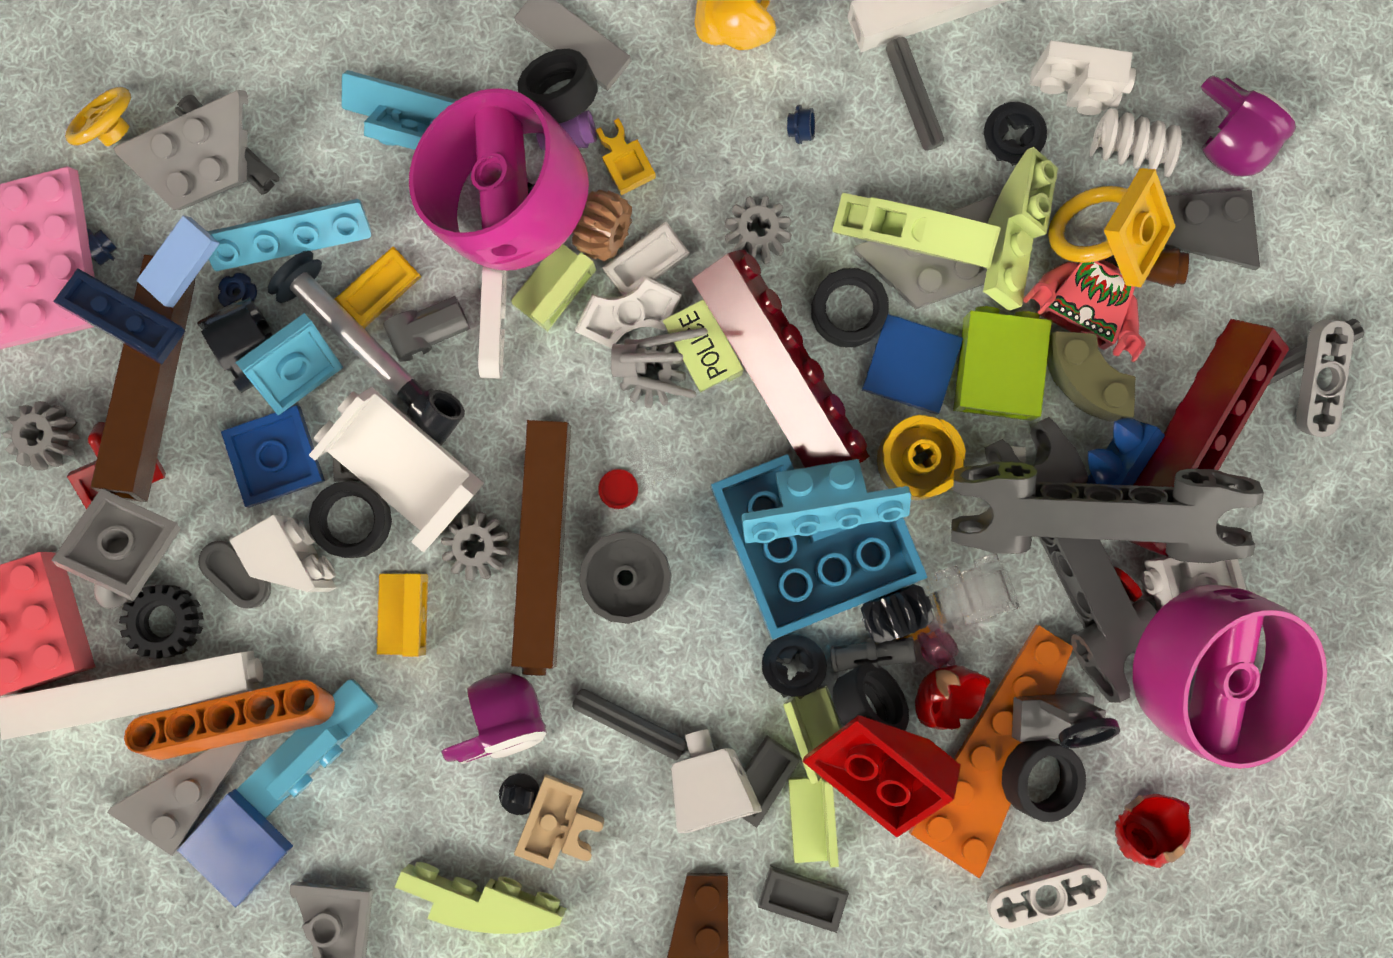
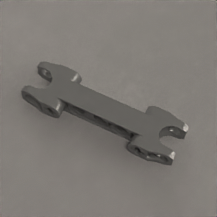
M1050 417L1031 425L1030 434L1037 451L1036 460L1033 464V467L1037 470L1036 482L1087 484L1088 475L1076 448L1065 437L1058 425ZM1004 439L984 447L987 463H1023ZM1039 537L1084 628L1071 635V645L1082 669L1110 703H1121L1130 698L1131 691L1124 673L1125 661L1132 652L1135 654L1145 628L1157 611L1148 601L1143 599L1133 604L1131 603L1100 540Z
M991 462L954 470V492L963 496L981 498L990 505L988 510L980 515L959 516L952 519L951 541L962 546L973 547L990 553L1020 554L1030 550L1032 537L1162 542L1167 543L1165 552L1168 556L1178 561L1192 563H1215L1225 560L1244 559L1254 555L1255 543L1251 532L1245 531L1242 528L1227 527L1217 523L1218 519L1231 509L1252 508L1262 504L1264 492L1260 482L1248 477L1227 474L1214 469H1184L1176 473L1174 487L1036 482L1037 470L1031 465L1018 462Z

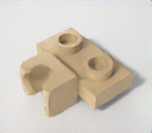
M545 774L514 855L552 870L560 850L562 853L580 860L589 861L592 856L591 846L581 841L578 835L583 830L600 832L604 826V818L577 807L583 793L582 787Z

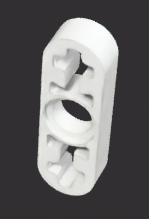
M484 266L481 287L480 378L501 379L503 376L505 329H501V319H505L507 271L494 270Z
M1085 864L1077 865L1000 887L990 894L987 901V909L991 918L999 926L1013 929L1096 905L1106 896L1107 882L1102 873L1094 867ZM1084 875L1096 881V884L1090 886L1091 894L1086 895L1079 889L1068 892L1072 897L1071 901H1068L1067 892L1061 884V881L1065 880L1066 885L1070 888L1082 884V876ZM1044 885H1052L1057 891V899L1049 907H1041L1036 902V893ZM1026 891L1027 901L1033 909V912L1028 913V909L1024 905L1014 907L1012 909L1013 916L1009 918L1002 912H997V909L1003 906L1002 899L1006 897L1012 903L1025 901L1021 895V892Z

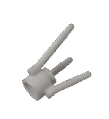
M706 328L690 329L644 339H625L624 344H613L611 350L612 376L623 377L624 385H640L678 396L695 398L696 392L693 390L639 376V373H646L647 362L683 360L681 353H647L646 347L705 336L708 330Z

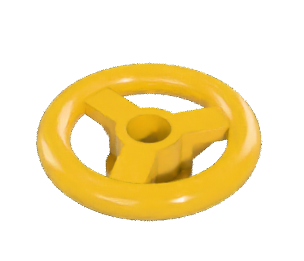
M115 87L92 100L75 116L67 127L65 133L66 141L71 145L78 146L97 137L106 147L119 141L130 128V125L121 117L131 100L129 90L125 87Z

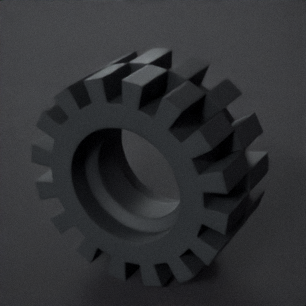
M175 585L146 586L142 588L143 592H139L132 603H125L122 610L128 611L127 616H120L119 624L126 623L127 629L121 630L120 633L122 638H130V641L126 643L129 649H138L136 654L142 657L150 656L149 659H161L183 654L188 651V646H194L197 642L196 634H200L203 626H198L199 620L204 618L203 612L198 613L197 607L201 606L198 600L190 598L192 593L188 590H181V587ZM162 605L169 607L176 616L175 629L166 637L156 636L149 627L150 614L155 608Z

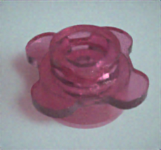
M937 628L929 635L924 632L917 635L918 641L922 645L920 648L921 653L928 663L937 668H941L943 665L954 666L956 664L954 657L958 655L959 650L954 639L945 630Z

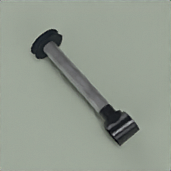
M303 251L286 261L271 278L267 287L268 293L271 295L276 294V301L279 303L288 302L298 297L409 407L407 415L411 418V421L441 446L465 415V410L460 401L446 391L434 389L426 391L314 280L322 268V262L319 259L313 260L314 254L311 251Z

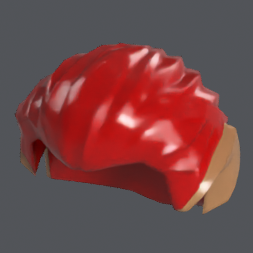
M960 665L933 670L923 678L919 685L915 698L917 718L925 727L940 730H958L961 727L959 719L972 720L981 708L986 689L990 684V678Z
M1160 794L1139 795L1124 806L1123 814L1118 815L1114 830L1117 844L1123 855L1134 863L1138 862L1139 864L1161 868L1166 863L1175 862L1185 853V849L1191 839L1190 805L1187 802Z

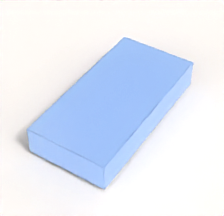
M183 215L136 281L164 306L173 308L220 243L195 220Z

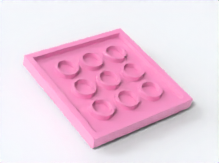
M67 166L0 184V350L93 328L94 326L60 308L53 302L77 268L94 277L78 170Z

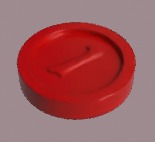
M611 470L599 482V496L603 503L610 508H627L634 503L638 496V483L635 477L626 470Z
M1113 566L1130 601L1136 602L1142 596L1140 587L1127 573Z

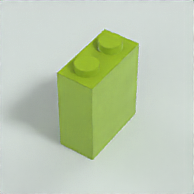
M978 306L975 308V311L971 310L963 318L961 335L963 340L959 353L953 411L1028 421L1041 417L1052 320L1039 319L1040 314L1036 312L1018 311L1013 316L999 314L1000 309L995 307Z

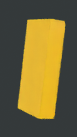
M393 246L334 300L365 329L414 285L421 276Z

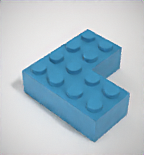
M788 454L711 484L712 493L771 639H776L928 578L903 517L893 522L878 521L860 524L851 529L836 528L818 531L810 536L794 535L777 538L768 543H745L742 514L782 507L776 482V473L794 470Z

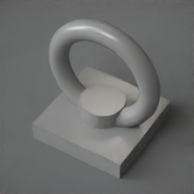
M101 488L56 552L52 561L56 566L95 583L94 595L102 607L109 609L117 608L129 600H135L181 529L176 522Z

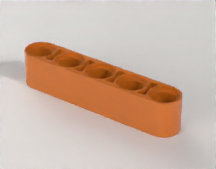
M297 680L135 718L126 728L124 741L130 751L155 760H165L322 724L332 716L335 709V701L329 691L308 680ZM314 695L312 706L304 710L306 700ZM274 704L275 707L272 715L265 719L267 709ZM235 713L233 723L227 728L228 718ZM195 722V728L193 732L188 736V730L190 726ZM156 732L153 742L149 745L152 734Z

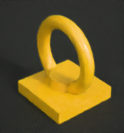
M1140 168L1128 189L1120 186L1096 187L1081 192L1064 203L1053 216L1048 229L1049 243L1054 252L1066 260L1080 263L1095 262L1114 255L1126 286L1142 287L1176 227L1156 169ZM1097 203H1119L1104 229L1107 237L1106 241L1091 246H1076L1065 239L1066 225L1078 212Z

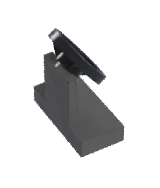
M1086 692L1014 697L1012 738L1020 742L1059 739L1061 746L1064 748H1082L1096 745L1115 737L1120 733V727L1116 719L1105 718L1106 710L1095 706L1094 696Z

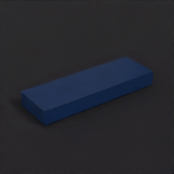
M78 268L53 301L60 308L161 365L186 332L175 322Z

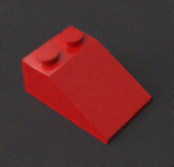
M860 715L806 754L803 759V763L895 837H899L955 799L961 764L930 739Z

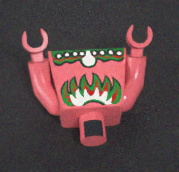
M1114 255L1099 260V262H1066L1043 274L1039 282L1023 298L1025 303L1030 299L1036 300L1040 305L1038 314L1048 320H1052L1053 323L1070 332L1096 334L1098 347L1102 350L1114 345L1118 339V343L1113 349V355L1117 357L1123 350H1126L1132 356L1131 361L1135 362L1146 346L1144 339L1139 335L1138 302L1133 295L1135 287L1126 286L1122 275L1119 274L1120 269Z

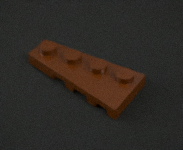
M687 873L667 958H729L728 873Z

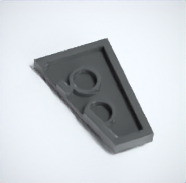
M1252 190L1165 196L1176 227L1164 248H1179L1180 251L1205 256L1206 259L1219 262L1225 261L1251 270L1260 268Z

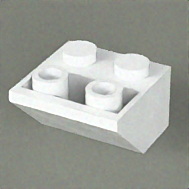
M272 515L229 540L250 577L306 592H330L337 588L332 580L336 576L335 570L325 556L319 557L312 545L316 541L310 532V526L305 521L299 522L297 518Z

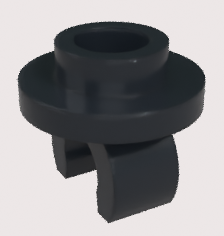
M513 774L506 778L500 787V803L507 812L513 815H525L531 811L540 787L537 781L528 774Z

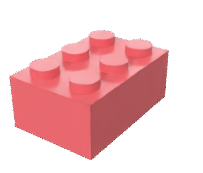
M37 552L0 565V696L18 694L96 668L66 570L56 566L52 561L56 552Z

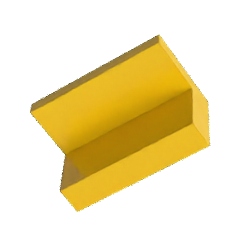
M379 574L377 655H402V657L426 655L428 574Z

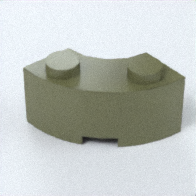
M1059 331L1052 333L1049 340L1047 367L1056 386H1059L1074 405L1093 417L1109 422L1123 418H1134L1136 377L1118 372L1105 361L1099 351L1096 334Z

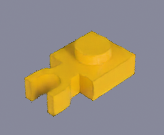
M617 118L614 120V125L618 131L617 136L614 138L606 137L601 127L596 129V134L601 144L611 150L610 153L602 156V159L620 195H623L655 179L656 174L638 139L626 144L624 127L620 119Z

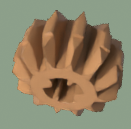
M599 189L597 192H590L587 196L583 214L573 230L572 244L577 247V250L595 260L598 258L606 261L608 258H614L617 255L618 249L623 247L624 240L629 235V226L632 224V219L630 218L632 206L628 204V200L609 190L606 192Z

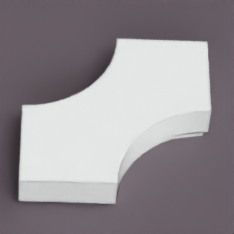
M645 276L634 290L625 295L601 297L592 294L575 328V332L612 349V345L616 344L621 336L633 329L652 327L665 330L666 327L662 320L673 315L682 297V293Z

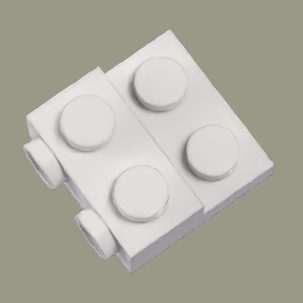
M1051 40L1031 71L1030 85L1040 87V90L1047 94H1060L1064 90L1068 91L1066 106L1076 107L1077 111L1084 115H1097L1101 111L1105 112L1109 107L1117 108L1122 94H1129L1132 91L1136 77L1135 68H1131L1133 52Z
M1163 555L1144 561L1146 571L1142 573V583L1145 590L1154 596L1157 612L1174 597L1198 586L1218 584L1246 590L1238 559L1215 563H1192L1178 561L1170 556L1166 557Z

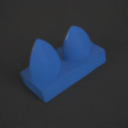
M1123 418L1114 421L1113 439L1106 449L1088 451L1090 474L1087 484L1133 486L1162 442L1165 434L1158 427L1133 418Z

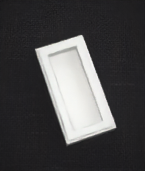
M665 222L607 263L602 269L620 294L625 295L634 290L645 276L654 280L658 279L690 256V253L669 224Z

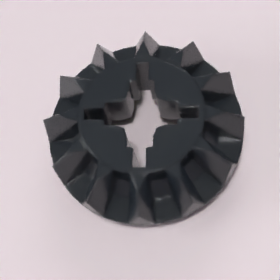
M1008 102L998 106L988 116L982 133L986 142V150H990L995 155L996 161H1005L1012 166L1018 164L1027 149L1034 147L1041 152L1047 139V126L1044 118L1034 107L1026 103ZM1008 124L1014 130L1020 128L1023 130L1028 127L1020 137L1021 145L1017 144L1014 139L1002 140L1009 131Z
M796 634L781 636L772 641L764 651L762 674L768 683L769 689L776 690L783 698L791 696L802 699L805 695L816 692L826 676L827 662L822 649L813 640L805 636ZM796 653L800 654L799 667L805 670V672L797 671L795 677L793 676L792 680H789L788 668L782 664H790L792 659H795Z

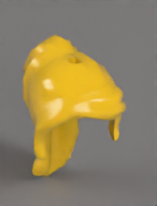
M697 0L694 21L696 33L703 42L710 45L722 46L726 44L737 50H749L770 42L777 30L775 20L767 11V7L770 4L769 0H761L760 4L757 0Z

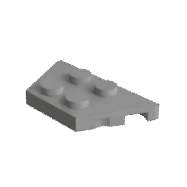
M236 90L114 147V151L173 210H182L247 182L245 149L247 147L248 130L242 129L243 104H248L247 92Z
M998 194L947 212L946 214L988 223L998 199ZM867 241L854 247L855 255L865 260L879 273V277L901 293L902 298L915 310L982 286L985 283L987 272L985 267L917 253L908 249Z

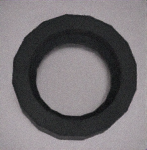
M570 48L556 49L539 56L522 71L517 82L518 92L542 106L559 124L572 120L583 113L592 104L598 92L597 80L587 59L581 52ZM567 79H571L570 82L561 89L548 94H544L550 87H552L556 83Z
M842 268L830 273L818 285L811 303V319L817 332L827 342L839 347H858L869 342L882 329L889 313V298L883 284L873 274L859 268ZM844 285H854L863 289L870 296L873 303V314L870 321L863 328L856 331H844L837 328L829 320L826 313V302L829 295L835 289Z
M354 481L336 482L323 489L312 502L308 516L310 532L317 545L327 553L342 558L366 557L375 552L388 538L392 525L391 509L388 503L369 486ZM349 496L362 498L370 505L374 514L372 531L365 539L352 544L340 542L333 537L327 522L329 510L334 503L343 497Z
M865 662L837 678L833 687V702L843 726L860 715L906 731L909 723V708L900 686L887 670L881 666L877 668L872 663ZM866 695L875 707L876 713L873 711L870 704L868 703Z
M1051 740L1025 741L1018 744L1008 755L1002 770V787L1006 799L1018 811L1042 822H1055L1069 816L1080 804L1086 789V772L1082 760L1072 749L1064 748ZM1052 756L1057 759L1060 768V780L1057 788L1049 798L1039 803L1030 800L1027 791L1031 770L1039 760Z

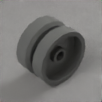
M619 532L603 537L590 547L581 563L579 584L584 600L594 613L610 622L630 624L648 618L662 607L670 592L672 573L667 557L653 541L640 534ZM622 570L632 572L633 582L630 585L623 586L618 582L620 580L618 575Z

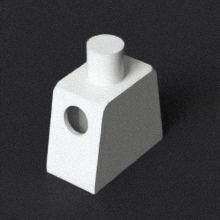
M709 729L685 735L691 758L674 763L671 768L678 833H690L762 812L736 752L729 748L714 751Z

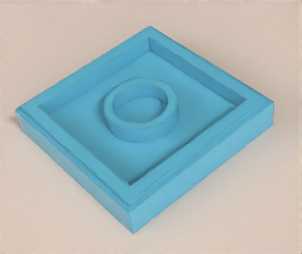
M305 313L235 362L277 415L283 413L343 368Z

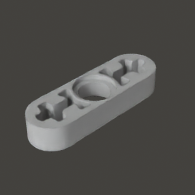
M1320 320L1312 326L1308 335L1296 412V424L1302 432L1316 437L1324 438L1332 435L1338 429L1341 422L1354 342L1353 329L1344 321ZM1327 334H1336L1335 342H1326ZM1322 355L1334 356L1333 361L1324 360ZM1328 367L1332 372V381L1328 387L1320 389L1317 385V376L1322 369ZM1316 395L1327 397V402L1321 400L1316 401ZM1322 413L1323 421L1313 423L1314 415Z

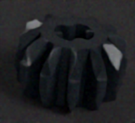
M914 584L868 601L860 608L866 631L870 633L874 641L880 643L915 633L920 629L926 628L934 620L933 606L929 596H926L923 587Z

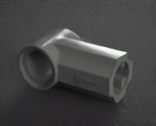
M456 296L418 312L415 310L401 312L388 318L383 323L399 362L410 361L413 359L412 355L421 351L424 355L432 349V345L470 329L467 318Z

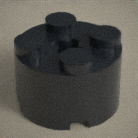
M250 297L245 300L240 298L197 322L198 326L203 329L201 331L203 337L224 371L232 372L235 380L232 382L241 393L254 385L235 362L273 336L272 332L265 335L264 330L270 328V326Z

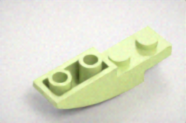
M1034 147L1027 149L1015 166L995 203L987 223L998 226L1001 229L990 268H986L983 292L1008 311L1022 307L1033 239L1047 234L1058 168Z
M842 193L832 232L904 248L917 253L990 268L1001 228L912 205Z
M416 862L415 866L408 864L401 871L395 885L397 889L433 903L427 919L473 932L518 934L540 931L560 926L567 909L559 906L560 900L551 894L537 892L536 896L522 891V885L511 878L501 876L498 878V881L490 879L484 887L483 893L476 891L478 886L474 882L461 877H455L451 881L439 876L438 868L424 862Z

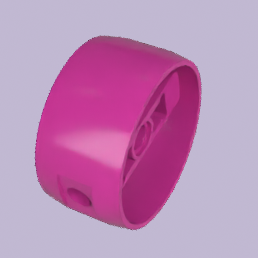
M502 88L485 89L471 93L443 110L432 121L421 137L415 149L409 172V190L413 206L419 217L433 234L466 259L490 269L503 271L517 270L534 265L556 251L577 226L586 205L589 187L585 160L569 133L542 106L519 92ZM542 133L545 135L543 166L534 187L528 195L523 134ZM471 172L472 184L479 190L482 230L464 233L459 231L457 210L462 188Z
M1214 584L1198 586L1179 594L1155 614L1145 628L1136 648L1132 679L1135 695L1141 709L1166 736L1198 757L1224 767L1241 769L1256 767L1278 758L1302 738L1314 721L1323 701L1327 683V662L1322 643L1317 634L1293 612L1248 590ZM1263 625L1266 647L1262 671L1259 673L1254 662ZM1196 668H1197L1196 676H1195V681H1194V686H1193V691H1192V696H1191V701H1190V706H1189V711H1188L1189 689H1190V685H1191V681H1192L1193 675H1194L1195 670H1196Z

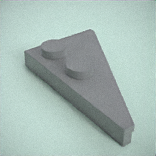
M252 740L208 749L113 805L107 813L171 856L177 854V850L186 841Z
M293 882L290 885V894L292 898L296 897L305 922L302 928L306 939L313 946V958H366L373 889Z

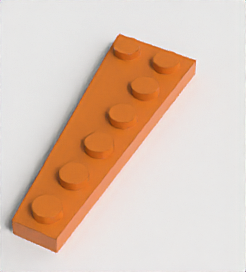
M1035 625L954 757V760L961 764L955 799L909 830L912 836L979 879L985 870L1011 805L1006 799L1002 787V770L1008 755L1018 744L1022 743L1012 738L1014 697L1055 694L1073 650L1070 644L1040 625Z

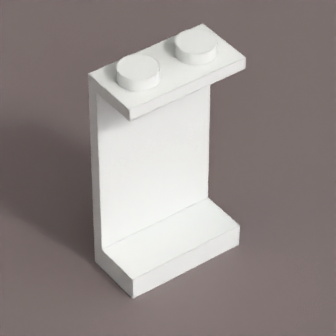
M372 386L359 395L353 391L338 407L337 410L342 415L336 423L328 421L313 439L318 444L309 456L317 460L328 452L367 486L376 491L381 498L420 530L411 542L421 551L425 552L483 486L484 482Z

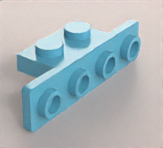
M349 70L345 71L342 75V108L369 116L364 121V136L377 139L382 144L389 146L399 145L415 150L432 121L443 110L457 101L456 99Z
M359 199L207 231L220 243L209 258L211 266L215 271L371 237V228Z
M859 459L777 472L776 482L782 507L742 514V526L745 543H768L777 538L794 535L810 536L818 531L836 528L851 529L860 524L878 521L893 522L910 515L911 492L908 486L867 493Z
M354 679L347 680L332 695L335 701V709L332 716L326 722L297 729L236 789L265 818L290 795L295 798L313 782L310 775L320 765L324 768L329 766L344 751L340 745L378 709V704Z

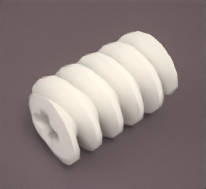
M1110 108L1096 127L1090 149V157L1094 155L1098 147L1103 148V160L1108 161L1113 152L1117 151L1118 164L1123 165L1129 155L1134 156L1133 168L1139 169L1143 161L1147 159L1149 160V169H1157L1160 163L1164 164V176L1170 177L1177 164L1182 147L1180 126L1173 124L1166 129L1164 122L1158 120L1150 126L1149 119L1143 116L1134 123L1133 114L1127 112L1118 120V111Z

